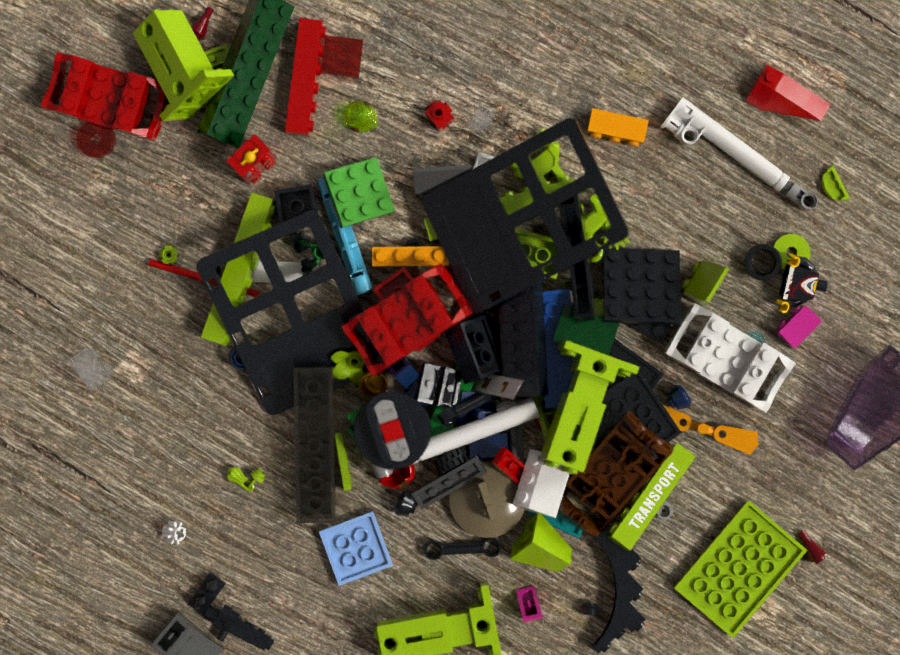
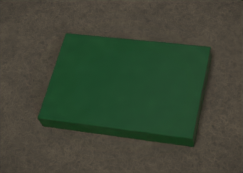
M564 304L552 341L560 343L567 340L609 356L619 323L604 322V317L595 315V320L575 322L574 307Z

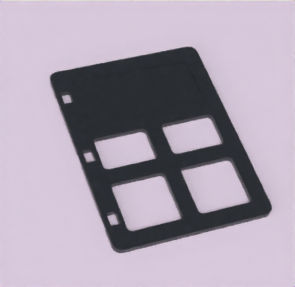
M567 118L426 194L422 199L424 209L466 300L475 313H482L502 301L626 239L629 235L627 224L577 121L573 118ZM568 136L585 174L547 194L530 160V155L558 139ZM516 163L533 198V202L508 215L492 183L491 176ZM592 188L610 223V228L572 247L556 215L555 207ZM541 216L558 254L538 266L532 267L515 229L527 221ZM606 236L608 242L598 246L596 240ZM552 264L554 270L545 274L542 268ZM499 291L501 297L492 301L490 295Z
M307 210L198 260L196 268L268 414L277 415L350 382L349 377L342 380L333 377V369L336 363L330 357L337 351L342 350L349 353L357 350L353 342L345 334L342 326L364 312L316 210ZM309 227L326 261V265L287 282L269 244L302 228ZM255 251L273 289L242 304L233 306L215 269L231 260ZM215 278L219 287L214 290L208 281ZM329 279H333L344 300V305L310 321H305L294 300V296ZM276 303H280L292 326L291 329L257 345H252L241 324V320ZM358 321L354 329L364 339L367 347L374 355L376 363L383 364L384 362L378 355L379 352ZM241 332L245 341L238 343L235 333ZM364 362V365L362 366L364 372L369 371ZM266 384L270 393L264 395L260 386Z

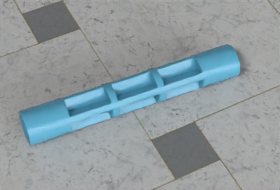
M321 177L316 182L353 289L357 296L373 291V286L352 226L340 227L324 177Z

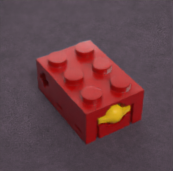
M254 134L226 161L250 185L252 182L255 184L262 177L261 173L265 169L270 170L276 164L275 160L277 158Z

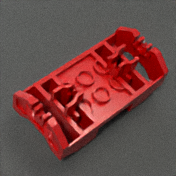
M57 52L50 84L40 107L46 111L155 142L162 128L160 114L169 104V101L158 80L132 72L125 73L95 64L91 60ZM70 60L72 63L59 106L57 107L55 103L60 95L59 92H61L60 87L64 82L63 79H65L66 61ZM152 85L160 91L158 104L153 112V121L149 128L138 129L140 120H144L143 111L145 105L149 103L147 97Z
M438 264L379 304L370 307L343 325L342 329L357 348L373 377L473 314V311L466 298L461 295L462 292L457 287V284H454V279L443 264ZM440 275L445 281L450 294L454 296L461 308L454 318L427 277ZM358 321L385 363H376L374 355L367 347L364 339L354 329Z

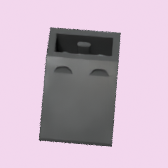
M180 612L175 615L151 645L162 655H219L224 649Z

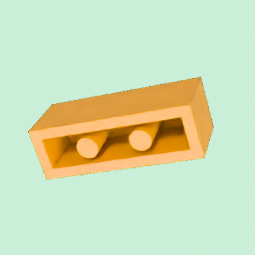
M592 108L586 134H590V137L595 139L605 137L609 138V141L613 143L624 141L628 142L627 145L639 147L645 141L649 120Z

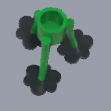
M305 232L293 233L290 246L294 248L295 252L301 253L303 250H307L308 247L312 249L311 254L313 257L305 258L301 261V272L308 274L321 268V260L324 257L319 246L310 243L311 238L309 235H305ZM332 241L335 250L338 249V243Z

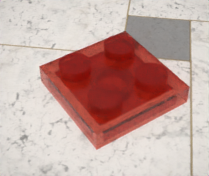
M325 35L321 74L359 79L364 41L361 39Z

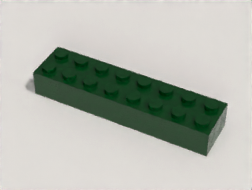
M283 0L248 1L222 70L231 69L234 76L209 100L198 128V133L229 147L240 148L295 6Z

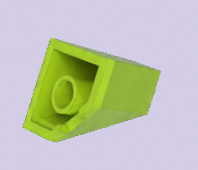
M537 513L527 520L523 527L525 530L521 534L520 539L517 537L513 543L510 559L555 572H560L562 569L567 568L572 561V548L542 514Z

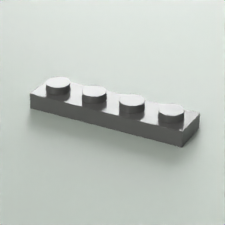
M477 455L415 489L411 494L420 508L424 509L484 475L487 470Z

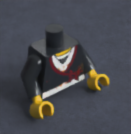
M789 253L792 259L785 262V270L779 295L784 301H776V303L781 304L780 308L776 309V311L786 313L790 308L814 299L815 291L826 292L828 282L819 280V273L815 265L806 257L795 256Z

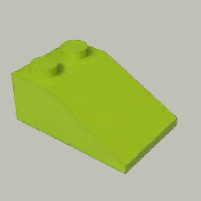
M702 260L700 263L696 262L691 270L693 275L690 279L686 278L681 286L683 289L681 294L700 306L709 303L729 269L706 260Z

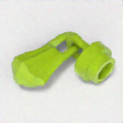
M239 467L229 468L226 474L228 481L238 484L248 492L253 491L256 481L263 483L266 476L259 468L250 473L254 478L252 481L242 473ZM245 481L249 483L248 487L244 485Z

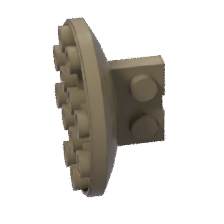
M481 461L487 470L486 473L449 494L450 509L455 521L466 532L482 538L498 537L509 532L518 524L524 513L523 509L513 505L518 485L493 465V461Z

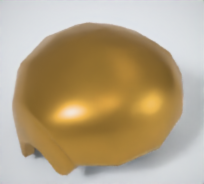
M366 371L359 379V390L364 397L372 398L377 394L386 392L388 389V379L382 371L373 377L369 371Z

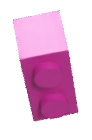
M798 305L790 313L792 316L788 320L784 319L777 326L778 330L775 333L791 349H795L822 322L807 305L801 307Z

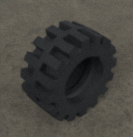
M461 446L436 459L433 463L439 474L442 475L470 457L464 446Z

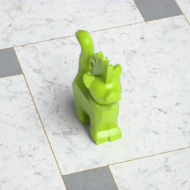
M596 194L590 197L594 211L588 215L583 211L587 240L592 238L593 234L601 227L603 230L610 228V223ZM606 236L600 238V239L605 238V239H604V244H605L606 242H608ZM627 238L618 242L623 248H625L623 241L630 244ZM618 243L614 244L616 250H619ZM604 250L591 257L590 260L592 262H599L603 259Z

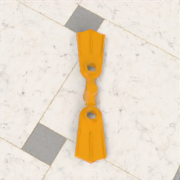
M663 405L680 431H687L691 428L701 434L713 436L714 433L716 441L749 455L759 445L758 432L724 425L715 428L705 423L692 422L687 414ZM681 419H685L687 421V424L685 426H681L679 424ZM721 430L726 432V436L723 438L719 437Z

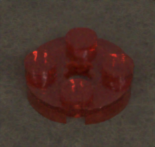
M86 122L77 132V145L83 153L91 158H103L106 155H110L115 147L116 134L113 129ZM95 134L101 137V141L98 144L91 140L92 137H95Z

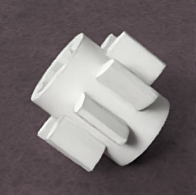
M169 520L168 524L163 526L162 537L166 538L165 543L178 545L179 541L185 538L186 528L181 527L182 522Z

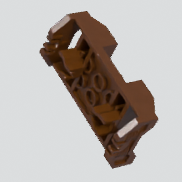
M628 410L590 454L584 473L578 472L577 475L571 474L568 477L559 509L565 515L571 514L569 518L577 521V525L581 523L580 527L585 532L598 536L661 464L673 453L674 447L657 437L641 423L637 416ZM627 423L637 437L639 436L641 440H645L648 446L650 445L652 449L660 453L659 457L621 425ZM568 488L580 496V503L585 501L592 507V513L598 511L602 517L594 520L582 513V510L575 507L566 496Z

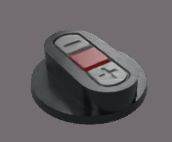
M401 392L380 393L367 400L355 417L353 426L355 444L361 455L371 464L388 470L402 469L415 463L425 453L431 439V422L425 408L410 395Z

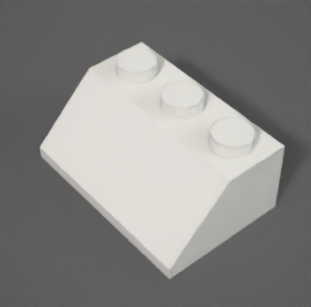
M530 449L513 505L526 511L556 518L569 473L563 472V467L560 466L559 468H552L544 465V461L540 460L542 452Z

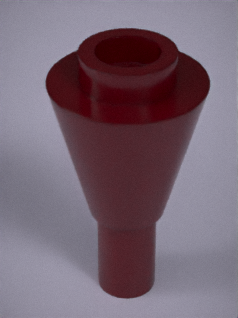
M207 7L203 15L191 26L198 41L205 40L209 19L214 11L210 7Z
M805 530L798 533L804 543V547L808 550L807 555L810 563L815 562V564H818L826 559L824 556L826 552L809 538Z

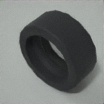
M758 244L747 252L744 266L752 278L768 280L780 271L782 257L774 246ZM767 251L773 255L775 264L770 272L759 273L753 268L752 258L757 252Z

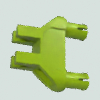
M556 141L545 146L544 152L531 161L541 183L547 182L544 176L552 172L556 179L566 177L558 165L560 144ZM517 164L510 165L514 171L513 176L516 179L524 180Z

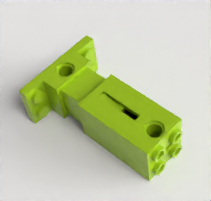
M566 340L558 343L556 350L560 351V355L564 357H574L569 370L573 372L568 391L562 393L540 460H543L546 466L552 468H559L560 466L563 467V472L577 475L578 472L584 473L606 405L602 404L608 383H614L616 375L623 378L636 375L639 367ZM593 364L596 366V371L593 370ZM564 452H565L566 455H567L565 461H564L563 458H562V455H563Z
M488 581L480 582L481 587H478L477 591L479 601L481 602L470 603L469 609L447 613L445 608L378 621L374 630L375 641L380 643L377 649L378 655H441L453 652V647L476 643V648L488 645L490 655H502ZM480 620L487 622L484 627L477 625ZM392 638L395 640V643L388 644L386 639Z

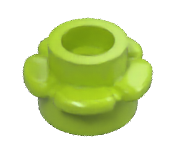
M170 245L164 246V249H161L159 252L161 261L164 264L176 262L178 255L176 248H172Z

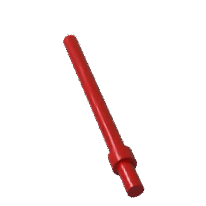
M154 259L149 261V266L202 281L198 272L171 264H164ZM215 278L208 280L210 284L218 286ZM247 288L246 295L257 297L260 295V291Z

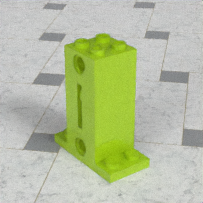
M156 9L148 14L149 16L138 25L133 35L170 103L160 114L162 121L191 119L234 74L231 69H213L182 10Z

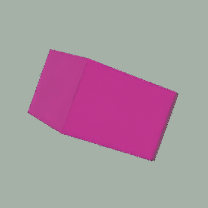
M535 586L516 590L523 622L541 619L542 613Z

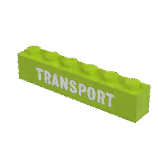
M675 443L672 445L674 447L673 453L643 484L641 491H637L634 494L629 508L626 506L620 513L622 518L618 524L615 522L609 529L611 534L608 538L625 551H631L696 456L680 444Z

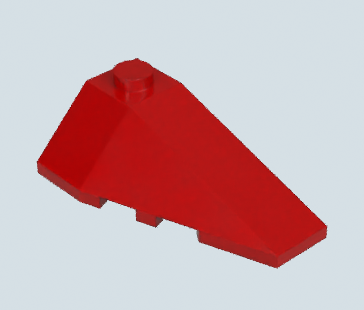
M768 64L762 69L745 100L746 103L761 111L792 115L815 121H822L830 106L828 102Z

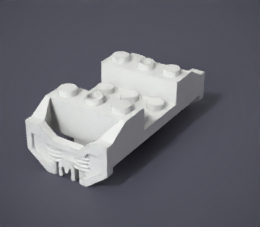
M696 303L692 304L683 317L681 325L678 326L663 353L763 413H767L780 386L796 363L769 345L760 343L731 326L730 322ZM695 315L708 316L700 331L697 332L695 340L689 346L690 348L685 357H683L676 349V346L687 332L686 330ZM779 358L783 366L772 379L762 401L753 400L775 361Z

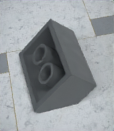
M471 164L414 168L415 196L423 199L426 194L469 172Z

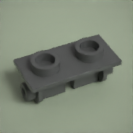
M522 424L504 430L503 433H510L511 453L521 462H525Z

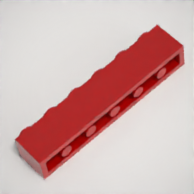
M299 18L285 127L286 134L309 137L310 132L314 131L312 113H316L317 102H314V97L319 92V83H316L317 75H321L322 64H319V58L323 57L324 45H321L322 38L326 37V27L322 20Z

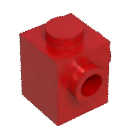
M439 100L436 103L433 101L426 107V117L439 132L454 121V117L451 114L452 109L446 102L442 103Z

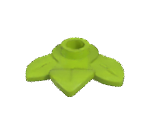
M342 350L335 352L330 357L336 363L333 369V377L340 380L349 377L353 384L358 383L364 373L362 368L364 360L357 350L349 353Z

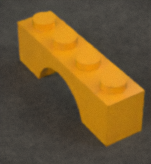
M442 246L372 247L373 268L435 267L438 264L449 267V261Z

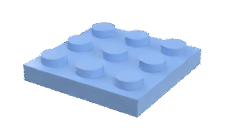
M374 511L319 531L339 586L393 566Z

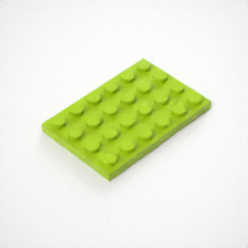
M747 500L673 588L730 637L734 638L808 550L751 501Z

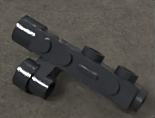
M225 604L223 609L213 605L208 607L203 618L221 628L216 638L219 641L223 642L229 632L263 651L266 649L270 650L274 643L272 635L266 633V630L255 627L254 624L248 621H243L240 617L241 614L234 611L231 606Z

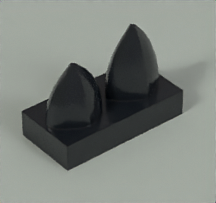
M210 572L190 599L188 605L204 615L226 582Z

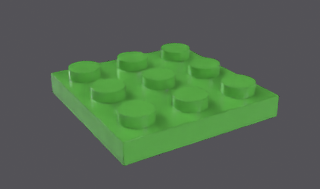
M377 157L323 173L341 228L395 212Z

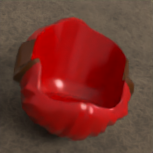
M414 465L393 470L390 475L380 478L379 483L392 489L407 487L408 483L415 476Z

